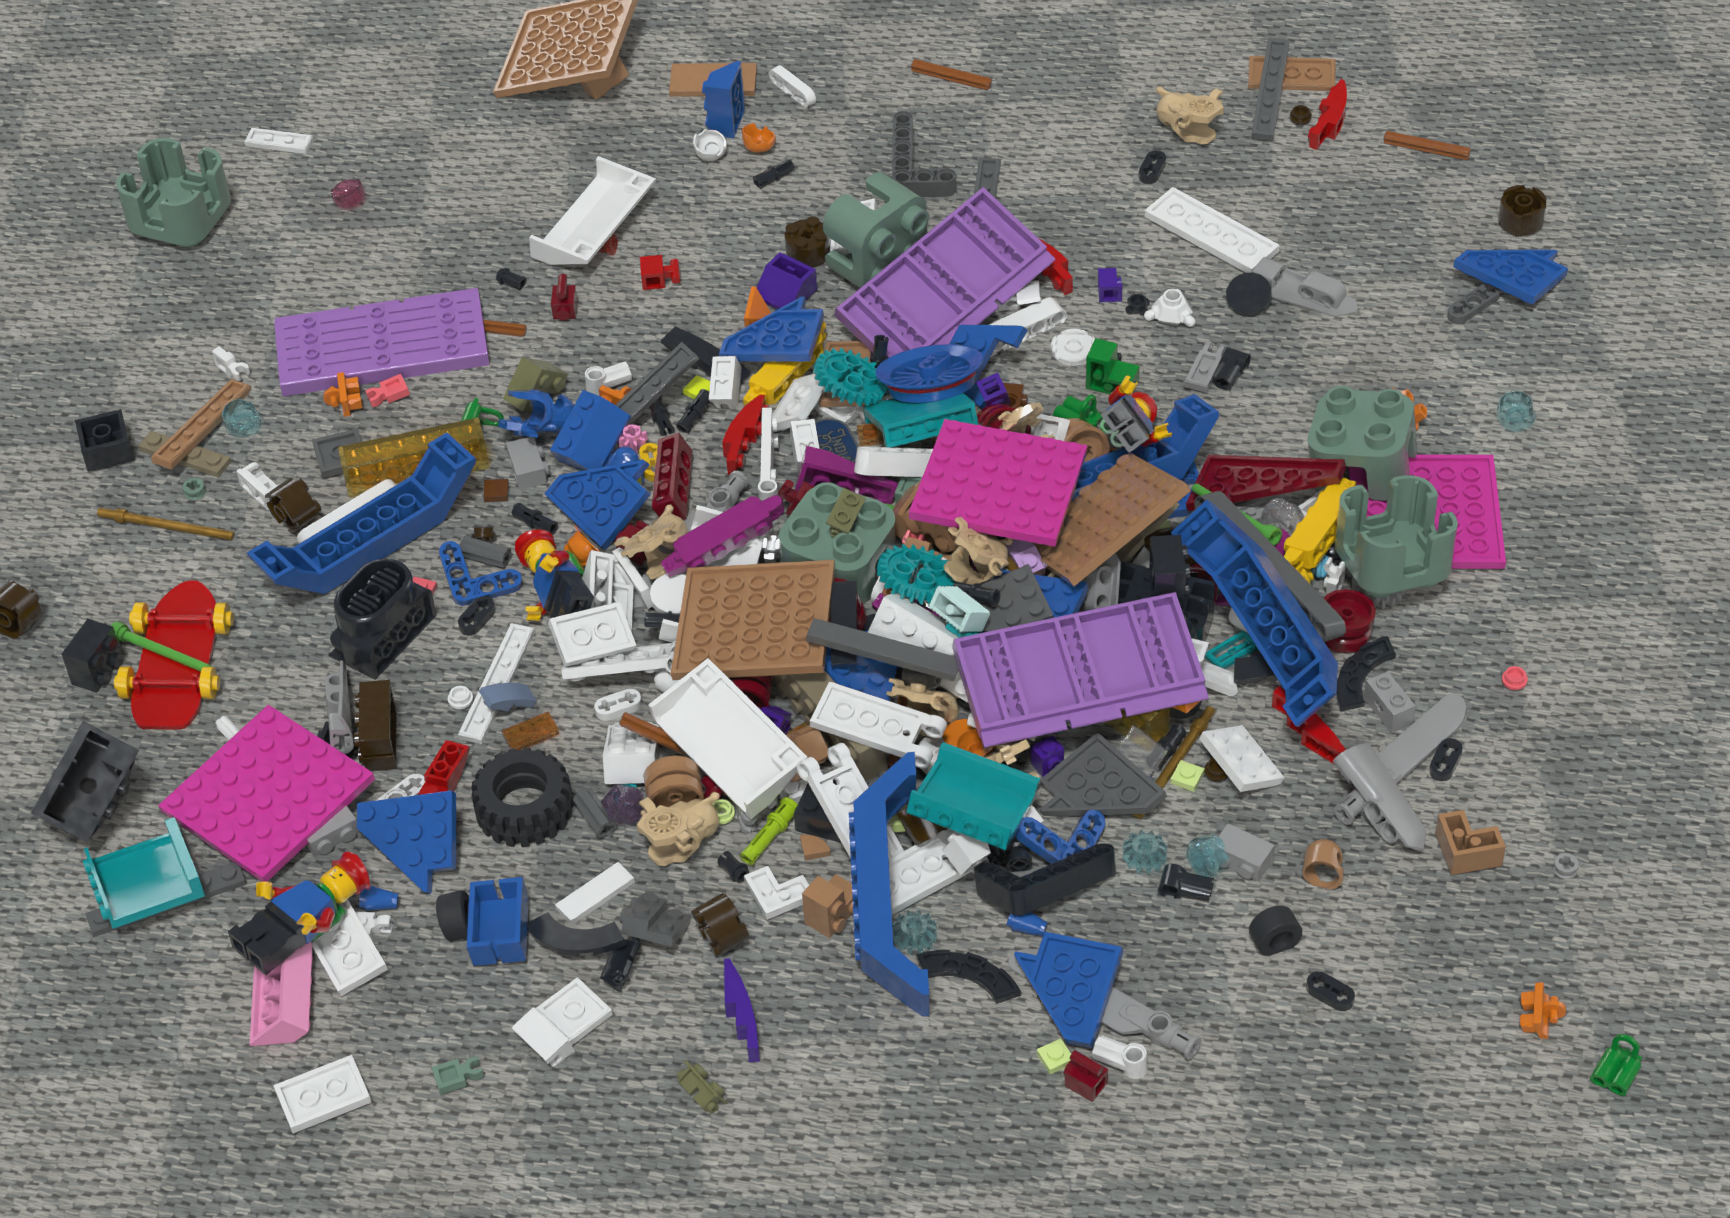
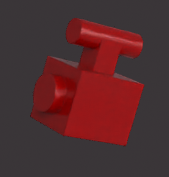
M662 255L640 257L643 290L665 288V278H671V282L674 284L680 282L678 259H671L670 265L663 266Z

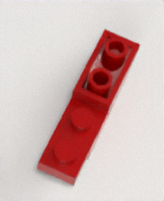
M1340 79L1336 86L1331 87L1326 99H1322L1319 105L1321 115L1315 127L1312 126L1308 132V139H1310L1309 148L1318 150L1326 138L1335 140L1343 126L1346 112L1347 87L1345 80Z
M1039 239L1047 246L1046 250L1055 258V261L1041 272L1044 277L1048 276L1052 281L1053 287L1056 290H1060L1064 295L1072 293L1073 277L1068 272V259L1054 247Z
M763 394L758 395L742 408L725 433L722 446L723 455L727 457L728 475L733 471H739V468H744V451H749L750 442L757 443L758 436L762 435V408H769Z
M445 740L425 772V783L417 795L455 791L468 757L469 746Z

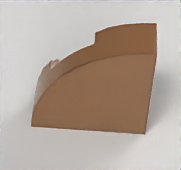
M800 835L805 861L831 856L830 848L825 841L813 835Z

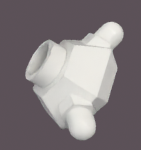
M1179 289L1166 290L1164 295L1151 306L1152 308L1144 313V318L1147 321L1156 319L1160 323L1170 325L1184 323L1188 327H1193L1196 323L1192 317L1193 311Z

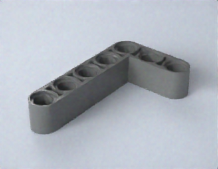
M907 111L895 113L893 116L892 179L921 197H949L954 195L957 191L956 172L949 168L913 169V117Z

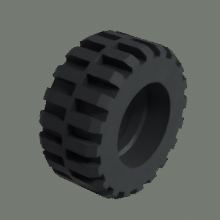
M516 748L509 749L508 753L502 754L501 752L495 755V759L492 761L489 759L485 762L483 769L480 768L477 771L475 780L472 782L471 796L477 823L486 836L490 837L492 835V839L500 844L502 841H505L506 846L514 847L515 843H521V847H529L531 842H536V845L544 843L543 838L547 836L550 839L557 835V829L562 830L567 825L566 819L569 820L572 815L573 797L569 775L566 773L564 765L551 754L546 755L545 751L539 749L531 751V748H523V750L516 751ZM532 788L543 792L537 800L525 805H510L501 801L507 794L517 789Z

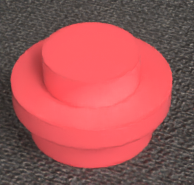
M1509 667L1502 675V683L1508 689L1521 690L1527 685L1528 677L1521 667Z

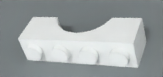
M1031 805L1025 817H1032L1042 823L1044 820L1033 805ZM1026 826V831H1025V832H1026L1027 834H1030V833H1029L1030 828ZM955 832L948 837L949 843L942 850L960 875L973 869L991 853L988 843L959 832Z

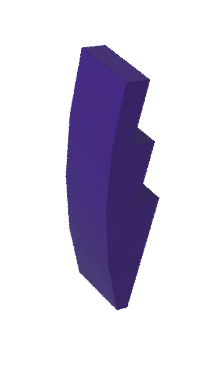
M730 958L724 959L726 1018L736 1017L737 1039H747L749 1062H760L757 1027L751 1001L740 975Z

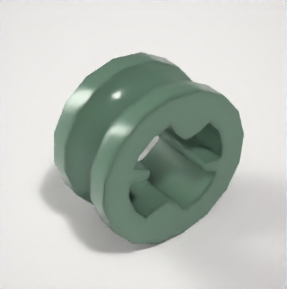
M199 478L188 479L182 487L185 497L190 500L200 499L206 491L203 481Z

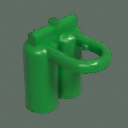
M1092 394L1088 395L1084 401L1069 395L1063 405H1058L1053 412V417L1064 419L1078 418L1095 427L1098 425L1097 422L1103 419L1096 409L1097 399Z
M474 398L465 407L458 427L457 442L461 445L471 446L479 424L498 427L499 421L492 422L480 418L481 412L487 415H495L498 419H504L502 413L495 409L482 407L478 403L479 399Z
M1626 1034L1616 1035L1612 1040L1611 1047L1606 1048L1590 1076V1081L1602 1088L1608 1087L1611 1092L1619 1096H1625L1641 1068L1642 1056L1638 1055L1640 1051L1638 1042ZM1619 1041L1630 1043L1633 1050L1628 1047L1625 1049L1620 1047Z

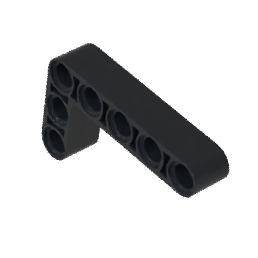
M1107 843L1096 844L1022 877H1018L994 863H981L974 867L977 895L1013 915L1030 913L1107 879L1116 873L1114 846Z

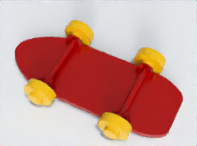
M190 580L182 582L171 589L159 601L156 607L150 611L146 602H136L132 611H130L129 623L133 627L135 634H146L145 638L210 665L216 634L228 635L230 626H233L234 614L230 610L229 603H216L212 593L203 583ZM143 648L136 676L131 666H120L117 675L114 677V688L117 690L120 699H131L132 715L140 729L181 730L188 727L196 718L202 699H214L216 697V693L220 689V676H217L215 667H203L200 672Z

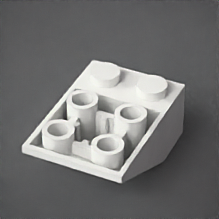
M619 723L609 725L603 752L605 784L644 783L643 774L646 768L652 762L658 760L659 743L620 726Z

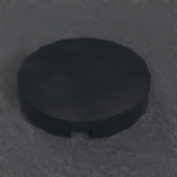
M1254 272L1243 273L1236 276L1229 283L1226 289V300L1236 314L1254 317L1269 307L1272 300V289L1268 280L1262 275Z

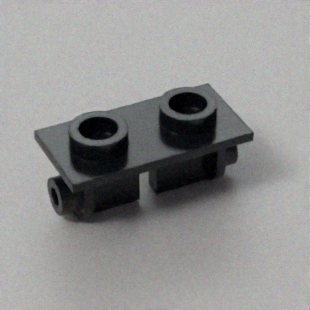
M630 937L625 939L627 945L612 950L600 976V979L618 992L622 991L625 982H627L628 974L637 951L641 948L639 938Z

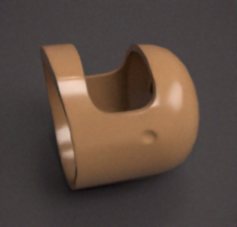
M1319 839L1308 845L1304 855L1302 870L1303 877L1308 883L1331 890L1341 885L1344 870L1340 866L1343 861V854L1338 844L1331 840ZM1323 864L1330 867V869H1336L1338 877L1330 882L1320 881L1315 871V866Z

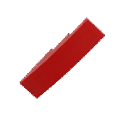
M1278 686L1273 691L1272 707L1287 716L1286 726L1302 735L1301 745L1331 763L1339 754L1346 750L1335 733L1316 713L1299 727L1295 726L1283 708V705L1286 703L1285 690Z

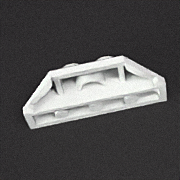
M591 550L582 577L594 596L591 608L620 602L630 630H632L634 585L624 569L619 565L615 555Z

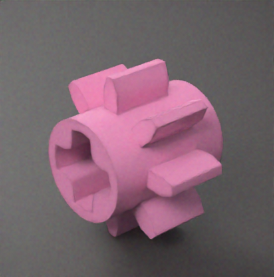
M626 426L618 440L619 447L628 446L638 453L640 447L646 444L648 440L647 432H641V426Z

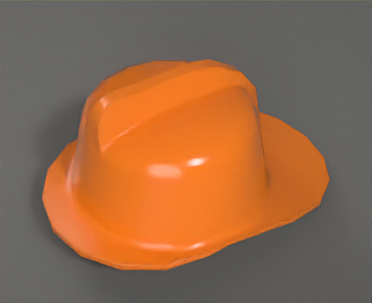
M574 525L577 531L564 546V551L568 550L570 553H573L580 564L586 566L590 551H600Z
M960 719L950 723L943 734V741L945 743L982 757L990 754L995 746L984 748L977 729L967 725L968 719Z

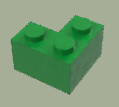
M1095 338L1086 356V389L1110 395L1117 386L1121 385L1126 376H1130L1129 381L1133 383L1139 382L1140 366L1117 360L1118 343Z

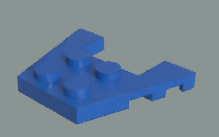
M1017 325L958 326L949 344L972 347L983 356V363L975 373V383L965 392L980 408L983 409L986 403L976 382L995 347L1000 341L1018 349L1028 331L1025 327Z

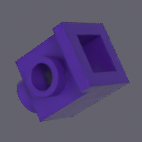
M1098 268L1099 303L1122 302L1121 277H1117L1116 268Z
M998 372L976 382L986 406L995 403L1011 404Z
M777 706L762 707V712L767 717L769 716V719L786 735L791 727L790 719L792 713Z
M1053 735L1031 746V765L1042 778L1064 760V748Z

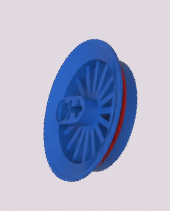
M954 344L930 345L910 349L889 357L879 364L875 373L877 380L888 387L889 394L896 400L910 403L935 402L955 397L969 390L975 383V373L983 363V356L978 350L968 346Z

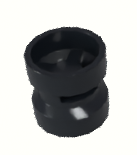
M1016 836L1012 838L1005 850L1007 855L1006 867L1011 872L1028 871L1032 867V856L1029 854L1031 849L1021 843Z

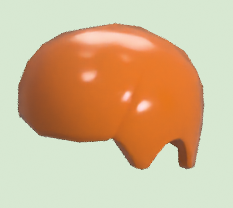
M751 123L742 128L743 144L751 152H766L776 142L774 132L768 130L767 126L763 129H758L755 123Z

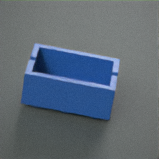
M523 877L499 879V886L504 899H500L494 880L470 882L467 950L473 966L497 964V959H501L502 963L526 961L529 895Z

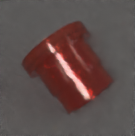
M615 233L610 236L597 253L616 254L618 240Z

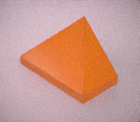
M751 286L744 315L745 327L771 314L758 289L754 286Z

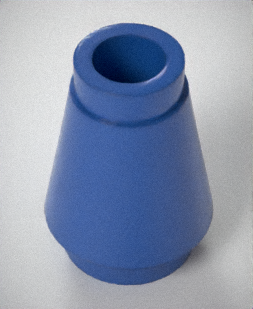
M371 886L370 889H364L360 894L359 908H365V911L397 909L399 893Z
M1030 912L1024 915L1010 914L1006 926L1012 928L1011 931L1042 937L1048 922Z

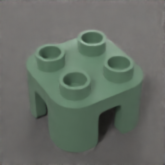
M158 138L144 144L137 153L143 178V185L139 191L137 190L133 174L122 172L116 181L128 229L137 235L183 247H192L199 244L209 234L231 203V196L220 154L211 148L203 147L197 155L202 173L200 174L187 169L179 141L170 138Z
M876 172L866 179V189L887 202L877 210H872L850 195L845 194L832 203L823 221L825 235L851 252L846 257L833 249L825 255L826 265L859 288L927 234L929 213L927 212L925 199L883 172Z
M1347 386L1331 388L1317 404L1308 434L1309 457L1345 459L1346 466L1364 468L1367 473L1369 497L1373 500H1387L1390 480L1394 477L1410 475L1409 458H1416L1415 413L1412 400L1396 389H1384L1378 392L1353 390ZM1326 486L1317 487L1314 489L1318 492Z
M1412 475L1392 478L1389 482L1386 510L1381 514L1368 517L1366 515L1369 493L1363 485L1353 486L1342 492L1339 500L1335 550L1342 561L1345 562L1346 567L1356 582L1367 594L1376 598H1385L1394 592L1407 589L1433 587L1449 577L1452 569L1458 521L1453 512L1440 514L1438 531H1436L1434 522L1438 493L1428 480Z
M829 482L818 484L804 495L780 529V563L835 560V578L857 581V592L862 603L865 604L871 598L876 584L875 565L877 560L879 561L881 554L885 553L887 548L892 550L893 546H896L895 514L888 505L879 500L863 496L866 499L849 533L842 532L832 537L829 530L830 525H827L826 521L843 488Z

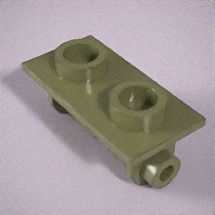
M843 488L826 521V524L830 525L829 530L832 537L842 532L849 533L866 499L865 497Z
M685 1059L684 1062L688 1068L686 1070L682 1069L677 1073L678 1083L691 1096L698 1089L700 1090L693 1099L705 1112L709 1111L712 1114L717 1111L719 1107L717 1104L720 1101L728 1104V1101L722 1096L725 1093L723 1088L714 1080L710 1083L706 1079L708 1072L699 1063L692 1065Z

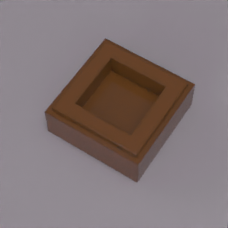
M508 479L484 480V502L508 501Z

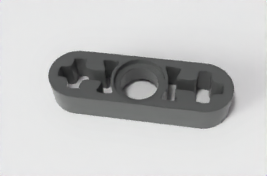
M1483 283L1449 306L1448 320L1454 324L1465 323L1498 301L1501 289ZM1475 301L1478 302L1480 305L1472 306L1469 304V302Z

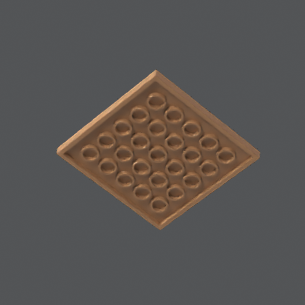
M576 0L526 10L493 90L496 98L510 97L522 93L527 94L533 91L548 90L560 86L565 87L570 84L586 83L610 77L638 0Z
M1132 453L1121 456L1117 460V464L1111 469L1101 472L1095 482L1083 487L1079 491V496L1073 501L1071 500L1055 547L1033 543L1041 556L1040 561L1047 569L1072 586L1077 585L1188 494L1191 490L1187 484Z
M835 560L687 568L671 668L672 680H681L707 658L728 678L824 673L827 647L807 642L806 637L813 618L830 622L831 592L835 579Z

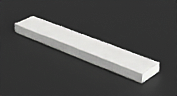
M510 624L481 687L512 682L535 633L534 628ZM479 691L458 733V738L483 744L498 710L488 708Z

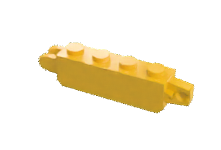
M825 321L822 322L811 360L804 362L766 361L763 367L756 374H753L749 380L750 389L743 398L745 406L760 394L765 395L766 404H776L785 395L795 379L801 378L816 362L820 353L824 354L823 342L826 339V333L824 332L826 329Z
M1342 478L1340 483L1328 485L1324 491L1320 492L1315 504L1309 507L1302 522H1298L1291 537L1285 540L1284 551L1286 553L1284 557L1299 573L1303 568H1315L1335 541L1340 496L1344 490L1356 486V481Z

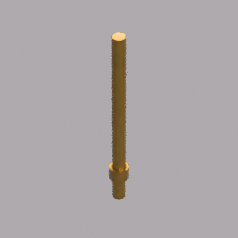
M99 507L97 510L98 517L114 519L115 522L122 524L130 522L230 541L235 536L234 531L129 513L126 509L117 508L112 510Z
M1207 706L1200 717L1195 718L1190 725L1189 733L1156 779L1155 783L1162 789L1198 736H1201L1202 732L1208 728L1207 723L1215 713L1213 707ZM1133 814V817L1142 820L1145 814Z

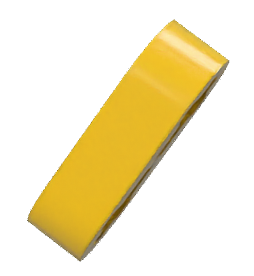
M647 443L640 447L639 455L640 460H645L650 464L643 473L645 479L654 482L655 472H652L651 467H656L658 445ZM649 452H652L653 458H649Z

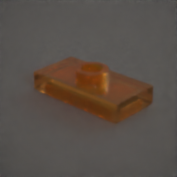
M545 712L502 730V734L509 748H516V751L558 735L559 729L550 713Z

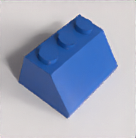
M740 61L710 72L707 81H704L702 86V93L706 97L704 101V111H707L705 126L709 130L720 132L727 138H735L745 112Z
M582 390L550 451L559 462L582 471L604 467L631 416L605 398Z

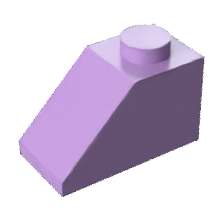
M1013 539V543L1006 546L1009 556L1018 568L1029 564L1033 574L1045 575L1046 566L1040 561L1041 556L1032 542Z

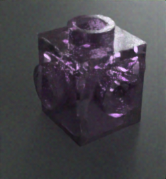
M615 784L601 800L610 819L618 823L633 824L639 820L641 811L644 810L639 805V802L643 800V793L633 786L628 787Z

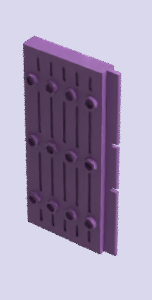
M983 187L835 309V317L872 353L874 337L876 335L888 337V357L918 347L949 344L959 325H979L999 308L995 301L1003 305L1051 265L1055 258L1046 250L1047 246Z
M478 288L405 298L404 302L401 303L398 299L354 306V310H350V307L277 317L274 321L282 396L327 390L331 386L339 388L337 373L344 372L345 379L358 377L359 385L382 382L399 374L403 378L489 365Z
M1176 592L953 639V653L977 732L984 748L1067 730L1066 722H1070L1073 729L1122 718L1121 710H1124L1126 717L1209 699L1205 687L1206 680Z

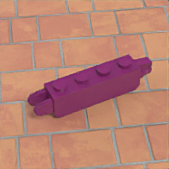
M774 495L760 501L758 497L751 496L682 535L677 541H674L673 547L675 552L661 561L663 570L668 577H672L684 571L687 572V568L706 567L715 560L723 559L734 549L744 547L755 537L765 535L773 528L772 522L785 513L782 498Z

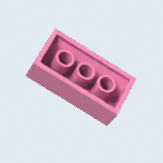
M312 942L305 944L301 948L298 947L291 956L268 975L263 974L254 966L250 1046L293 1043L309 1031L310 988L312 984L311 965L313 961Z

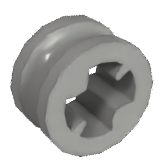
M1569 853L1559 854L1555 858L1553 870L1558 877L1570 879L1577 874L1579 862L1574 855ZM1563 863H1568L1569 869H1564Z

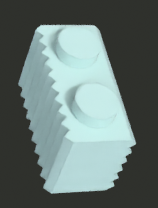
M938 586L929 604L930 609H933V611H936V614L946 619V622L953 624V627H956V630L960 632H982L990 616V611L957 586Z

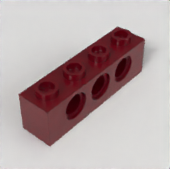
M679 432L658 439L651 507L660 517L665 511V507L672 505L673 512L671 514L684 520L687 519L693 451Z

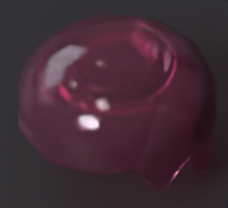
M359 179L343 180L334 189H331V197L337 206L344 209L353 208L363 200L364 188Z

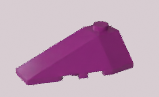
M806 445L794 490L797 491L803 481L814 487L818 484L829 482L871 499L879 500L884 504H891L898 483L883 476L857 474L854 472L855 463L830 451Z

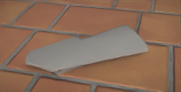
M1263 257L1252 271L1268 280L1272 289V298L1332 317H1339L1358 311L1356 299L1346 296L1347 291L1344 284L1321 273L1312 271L1305 276L1267 257Z
M1116 553L1082 580V582H1087L1089 588L1080 607L1082 611L1118 604L1121 562Z
M340 661V673H333L325 678V694L329 720L330 747L333 746L343 754H347L353 749L354 742L346 664L344 661Z
M1369 743L1359 744L1339 754L1333 760V763L1347 782H1352L1366 800L1364 813L1380 836L1388 843H1394L1401 839L1406 847L1422 851L1425 843L1426 829Z

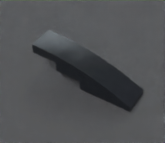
M676 326L661 339L660 342L670 351H673L683 342L699 358L691 368L696 370L699 367L711 377L713 357H719L720 349ZM740 364V384L745 379H747L751 373V371L745 368L742 364Z
M857 581L833 582L831 592V623L857 630ZM831 648V668H857V655Z

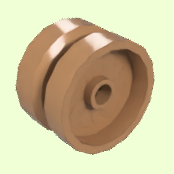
M1078 418L1067 419L1070 420L1064 441L1087 445V454L1084 462L1110 452L1108 438L1101 429Z
M663 757L652 762L643 774L646 797L655 804L656 808L659 805L669 807L679 801L687 803L694 799L704 800L699 766L694 760L687 757Z

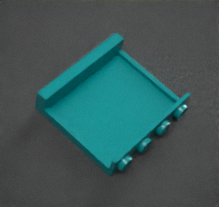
M964 393L935 402L910 403L893 398L877 402L876 405L862 406L867 429L878 427L883 433L885 447L890 448L938 436L945 419L979 425L975 402Z
M943 742L939 748L937 760L917 791H911L906 813L1006 850L1036 798L1041 778Z
M175 817L164 820L168 833L92 859L88 847L84 848L87 859L82 860L103 920L109 919L112 929L205 897L199 876Z

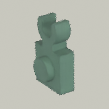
M477 1056L471 1057L461 1065L459 1060L455 1059L433 1066L432 1071L440 1095L466 1087V1079L479 1080L483 1078L482 1068L472 1069L480 1066L479 1058Z

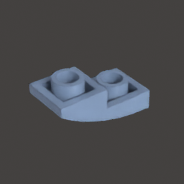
M499 683L481 687L479 693L485 700V705L492 710L508 712L513 705L530 708L537 702L526 684Z

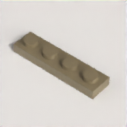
M150 431L138 445L139 451L153 455L171 437ZM196 446L178 464L219 478L230 465L231 458Z

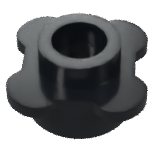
M1133 294L1127 299L1128 306L1125 310L1129 314L1139 313L1144 315L1148 311L1147 305L1150 304V300L1143 294Z

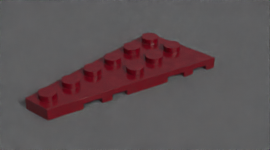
M1208 455L1195 484H1199L1211 492L1221 491L1232 503L1338 484L1347 466L1345 459ZM1191 491L1186 502L1188 511L1195 510L1194 503L1198 495Z

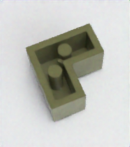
M522 357L503 399L522 411L532 413L533 408L530 400L511 397L508 395V390L529 391L532 389L545 393L559 394L565 386L568 373L549 362Z

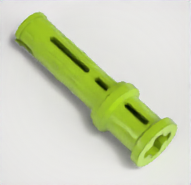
M783 797L780 800V806L775 812H771L767 816L765 826L739 855L743 862L753 866L779 832L782 833L787 830L788 823L794 817V811L798 805L794 800L788 797Z

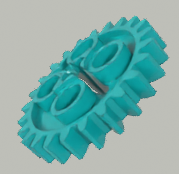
M834 348L831 349V352L825 350L824 354L820 353L813 366V373L816 374L814 379L819 381L818 386H825L824 392H832V398L838 396L840 397V402L848 400L850 405L853 402H856L859 407H861L862 403L867 407L870 406V403L876 405L877 401L882 400L888 388L876 378L875 372L877 368L875 366L877 363L868 362L869 357L861 358L860 353L854 355L850 349L848 353L840 348L839 352Z
M902 544L901 549L897 546H893L892 550L887 548L886 552L881 554L876 568L878 569L877 576H880L879 582L885 583L884 588H892L891 594H901L900 599L909 597L911 603L916 599L920 604H923L924 600L930 604L938 586L952 587L953 584L957 583L944 570L943 566L948 560H942V554L934 555L933 549L927 552L924 546L916 549L914 544H912L911 548H908L905 544Z

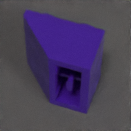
M779 252L766 264L757 289L765 303L776 309H780L800 297H805L806 301L817 290L816 269Z

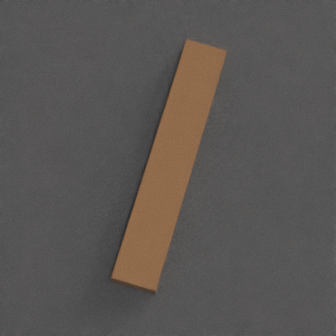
M231 379L151 456L152 463L172 470L245 399L251 391V385Z

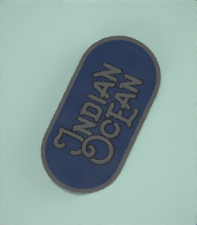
M833 418L815 421L819 448L855 463L857 447L859 445L849 426L843 421Z

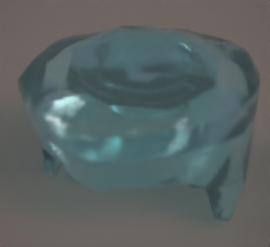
M1515 391L1506 393L1501 397L1497 405V418L1504 428L1516 432L1534 423L1536 414L1529 395Z
M235 399L226 404L222 411L223 423L230 435L234 437H248L259 431L261 415L251 401Z
M1209 834L1196 837L1190 841L1186 850V856L1195 874L1212 877L1222 863L1229 859V856L1224 851L1225 845L1218 836Z

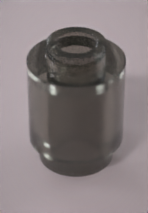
M903 668L902 681L908 686L911 683L926 685V690L934 691L942 678Z

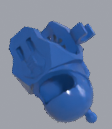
M532 389L529 391L508 390V395L511 397L530 400L533 408L532 414L525 421H521L519 416L509 415L511 420L499 419L498 427L512 431L514 435L538 437L536 433H559L573 409L574 403L562 394L553 403L549 393Z

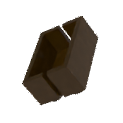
M390 679L359 682V693H355L356 708H359V712L354 714L355 726L359 728L358 732H354L355 747H360L358 748L359 763H364V767L369 771L396 769L397 709Z

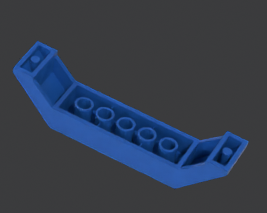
M1195 394L1174 402L1172 412L1164 422V424H1169L1167 425L1168 433L1172 432V437L1162 439L1146 447L1139 445L1130 453L1175 478L1181 479L1185 476L1219 418V411ZM1123 447L1084 462L1071 500L1073 501L1079 496V491L1083 487L1095 482L1101 472L1109 470L1117 464L1116 462L1121 456L1129 454L1126 448Z
M445 433L428 443L426 453L413 475L293 548L272 545L267 540L248 551L247 556L275 584L326 594L349 580L365 564L385 558L442 523L474 467L476 459L450 434Z
M1206 500L1171 533L1172 535H1181L1182 545H1187L1188 554L1212 576L1285 689L1286 703L1283 705V708L1294 725L1299 727L1336 695L1338 662L1264 550L1211 501Z
M907 752L853 801L854 812H848L855 961H861L862 972L909 1008L925 1017L929 1016L928 969L921 970L893 946L887 823L909 801L911 791H916L915 752Z

